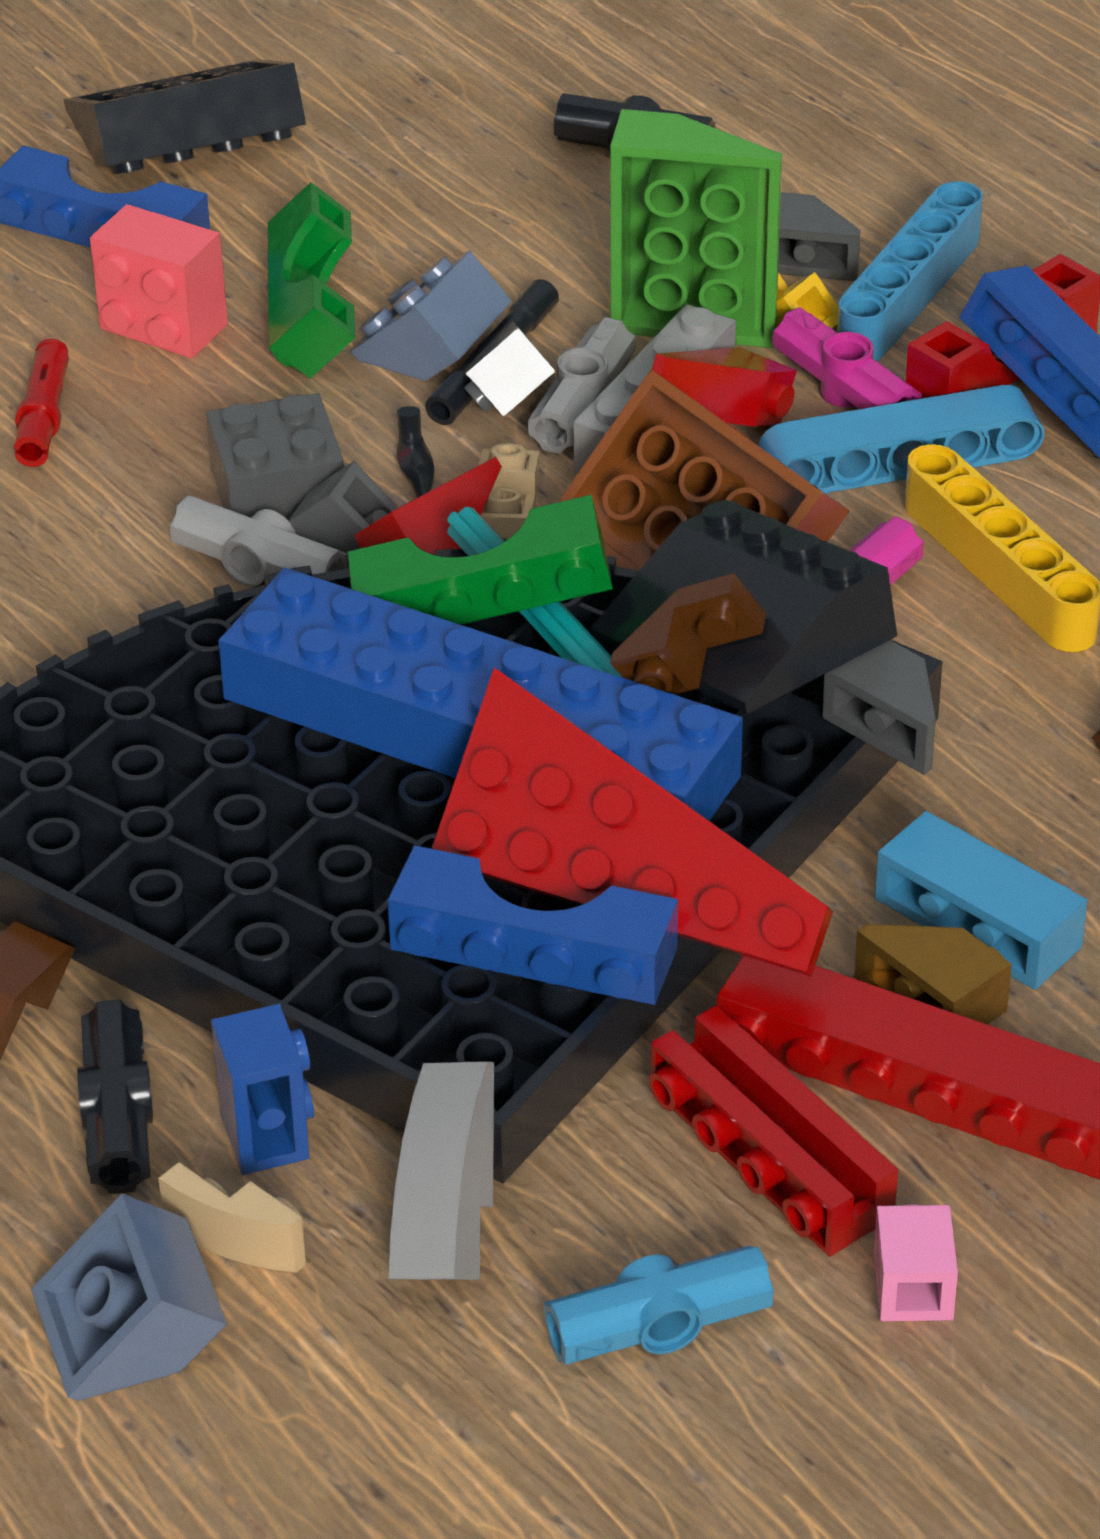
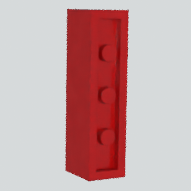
M717 1005L695 1017V1039L691 1044H688L674 1030L651 1042L649 1086L660 1106L667 1111L673 1110L695 1131L697 1138L707 1150L718 1152L739 1172L741 1179L753 1193L763 1194L784 1214L788 1224L796 1234L803 1238L808 1237L827 1256L834 1255L875 1230L877 1206H896L898 1168Z

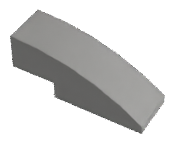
M494 1062L423 1063L405 1126L395 1181L390 1229L388 1279L480 1280V1207H493Z

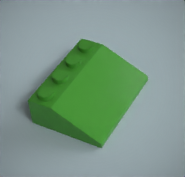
M621 109L610 145L611 318L623 321L625 328L634 335L655 337L688 304L694 307L706 308L715 314L736 320L735 345L775 348L773 346V332L776 329L782 154L680 114Z

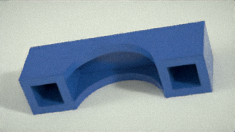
M22 146L0 167L1 224L91 248L90 237L128 204L210 230L207 193L161 181L147 188L128 193H101L88 190L79 186L71 179L68 157L27 146Z
M415 845L388 898L390 950L651 1005L656 1004L677 951L678 899L610 886L597 898L574 908L557 911L527 909L502 899L490 889L482 876L479 858Z

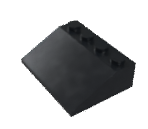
M256 59L64 99L65 109L95 163L106 167L112 166L114 174L143 169V159L162 155L163 163L191 159L194 157L193 148L212 145L213 153L244 147L242 138L261 134L262 142L286 139L293 136L292 127L306 125L294 62Z
M729 500L713 502L705 506L701 514L680 523L591 627L592 636L598 642L616 650L677 589L735 573L766 613L763 634L707 648L700 686L696 690L745 714L753 712L898 636L888 567Z

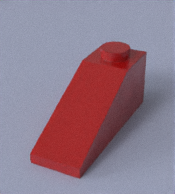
M741 347L656 353L652 366L654 372L729 424L751 427L780 424L782 418L789 412L793 404L795 391L792 385L797 370Z
M494 457L395 509L353 536L360 548L409 537L418 548L432 555H435V550L461 549L448 534L447 530L450 524L447 522V518L453 511L459 513L464 507L473 508L481 516L502 466L497 457Z

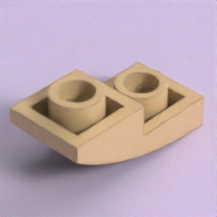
M504 443L495 445L491 449H482L478 466L494 457H497L502 466L481 513V517L502 539H509L521 528L530 509L535 508L540 451L526 450L518 444Z
M180 1162L158 1178L162 1209L187 1218L197 1246L227 1259L275 1271L297 1273L306 1265L303 1234L304 1223L297 1209L282 1197L274 1198L251 1181L229 1197L223 1187L215 1180L201 1178Z

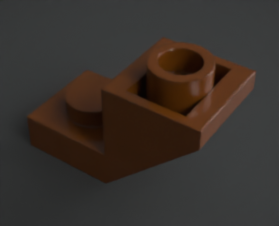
M735 573L677 589L612 653L610 663L622 678L673 695L698 689L707 648L763 634L766 613Z
M16 921L0 934V1060L26 1002L48 1010L75 951L74 947Z

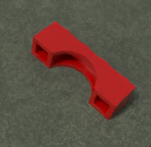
M1058 254L1032 270L1082 320L1097 332L1100 304L1099 274L1062 254ZM948 321L908 343L905 382L922 393V399L1000 385H1010L1020 379L990 349L989 344Z

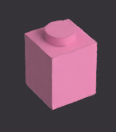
M908 1204L903 1206H877L874 1263L880 1321L954 1320L958 1269L950 1205L921 1206Z

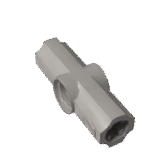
M604 317L599 324L591 325L576 348L566 350L558 357L557 377L528 419L529 436L540 444L542 450L561 454L565 448L574 446V421L624 370L635 353L636 336L625 328L623 321Z
M188 495L177 505L174 520L170 525L171 542L221 560L226 571L236 581L248 586L260 585L265 580L264 575L279 572L284 567L291 569L310 565L312 574L348 569L347 553L296 535L291 523L274 510H259L250 518Z

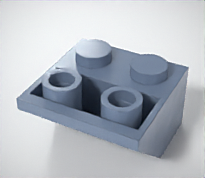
M470 250L453 262H450L444 256L420 276L423 281L421 284L418 285L413 279H410L387 299L393 307L389 311L386 307L380 309L360 327L365 336L350 352L358 361L426 381L459 360L512 300Z

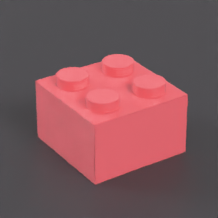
M126 204L90 237L100 329L193 359L228 325L219 232Z

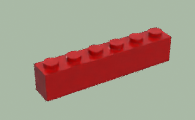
M743 956L717 995V1006L789 1070L797 1072L802 1076L814 1078L854 1092L864 1098L876 1100L924 1117L931 1122L941 1123L989 1140L996 1145L1006 1146L1051 1162L1063 1169L1073 1170L1100 1180V1063L816 965L811 977Z

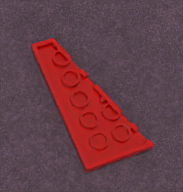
M494 667L432 849L479 858L482 876L576 905L590 902L610 886L678 899V936L812 977L833 911L826 904Z

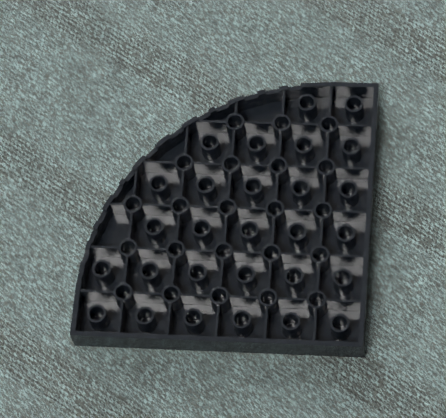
M462 549L435 550V556L440 557L468 556ZM607 556L613 589L560 601L591 635L592 625L639 572L638 570L616 567V557ZM310 565L291 568V570L351 589L349 569L312 574ZM279 572L264 575L265 585L233 593L232 588L227 584L213 588L214 598L184 608L183 604L178 600L138 615L139 625L115 636H112L107 630H103L87 638L88 648L64 660L55 654L36 665L37 676L18 687L13 686L9 682L0 687V922L7 926L11 925L14 921L19 922L74 947L75 951L71 959L211 1032L212 1019L280 1003L290 1031L300 1028L304 1034L310 1058V1070L303 1071V1077H305L306 1081L402 1132L405 1131L412 1097L423 1063L494 1062L493 1179L502 1184L722 950L678 936L677 951L655 1005L390 950L388 898L414 845L432 849L456 778L224 699L219 639ZM519 611L461 624L462 626L560 657ZM893 641L925 659L935 718L937 720L939 716L943 661ZM600 643L601 646L612 656V653L615 650ZM825 674L749 714H745L696 689L675 694L676 696L743 717L741 777L712 816L710 822L788 878L898 762L893 757L822 718ZM483 876L485 882L494 893L519 907L540 911H557L580 906Z

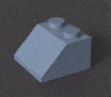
M122 1193L31 1289L67 1397L77 1401L181 1372L227 1325L187 1218Z

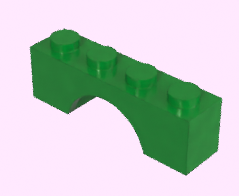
M312 182L268 221V348L280 363L287 367H295L310 379L355 339L354 305L327 286L333 269L352 243L351 212Z
M592 494L530 509L525 522L511 538L493 549L466 557L435 556L418 548L409 537L348 551L352 590L459 625L613 589L605 542Z

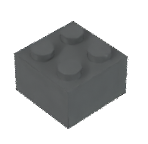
M320 393L309 395L295 394L279 400L248 405L233 404L223 409L206 411L211 469L223 507L250 518L259 510H274L289 521L312 488L344 468V460Z

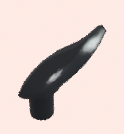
M405 406L397 411L399 431L397 459L401 470L412 481L418 498L430 492L434 477V463L422 436L420 409L414 406Z

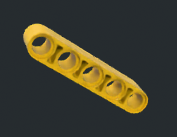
M933 444L919 446L912 450L908 455L905 510L909 516L1047 644L1064 652H1080L1092 647L1097 640L1100 619L1099 580L954 450L949 447Z

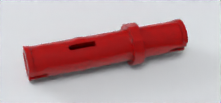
M45 339L38 343L28 381L26 397L16 410L15 424L18 432L14 443V455L19 463L29 467L40 466L46 462L51 438L60 428L62 415L58 405L63 390L69 356L67 346L56 339Z

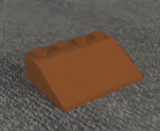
M651 369L558 501H566L592 494L607 556L616 557V567L638 571L680 523L701 514L703 508L713 502L723 500L737 502L740 506L764 516L775 518L778 522L807 534H813L826 542L829 541L850 511Z

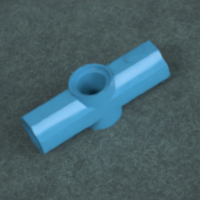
M748 1245L680 1265H676L675 1261L668 1256L656 1254L633 1261L623 1269L615 1283L544 1302V1320L554 1354L558 1362H564L565 1365L641 1344L649 1353L666 1354L684 1348L692 1342L700 1333L702 1326L773 1307L774 1289L770 1281L767 1262L758 1246L752 1247Z

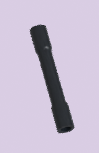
M542 279L533 281L509 308L506 317L458 370L452 372L427 399L425 409L433 421L440 425L452 424L473 400L464 388L472 381L464 369L506 326L514 321L520 330L527 335L528 332L535 330L557 305L559 294L550 282Z

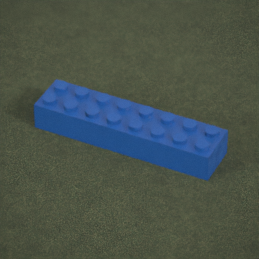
M285 567L219 639L224 699L453 778L457 776L494 667L708 821H710L741 777L743 717Z

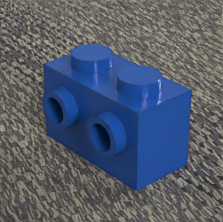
M280 1003L212 1019L211 1025L221 1118L241 1175L310 1159L307 1119L314 1118V1108L308 1083L305 1077H303V1071L310 1070V1058L302 1030L299 1028L290 1031Z

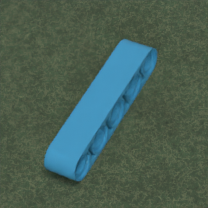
M952 181L944 183L935 189L841 296L838 303L837 333H859L872 342L874 360L878 361L885 356L978 246L980 241L983 194L977 186L968 182Z
M1000 385L783 422L765 431L760 438L759 446L824 493L905 480L907 477L908 455L919 446L933 444L949 447L974 468L1019 460L1030 456L1043 443L1045 432L1042 423L1020 388L1013 385Z

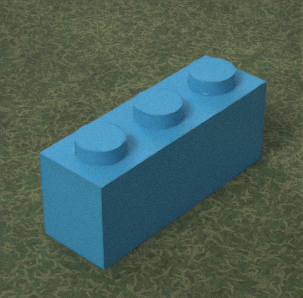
M928 811L921 814L878 851L875 900L921 926L964 928L984 944L998 950L1007 961L1012 963L1011 977L1034 990L1038 989L1082 948L1088 899Z

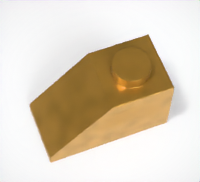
M866 924L857 930L854 972L856 980L987 1025L1007 1012L1012 963L1007 961L994 947L984 944L964 928Z

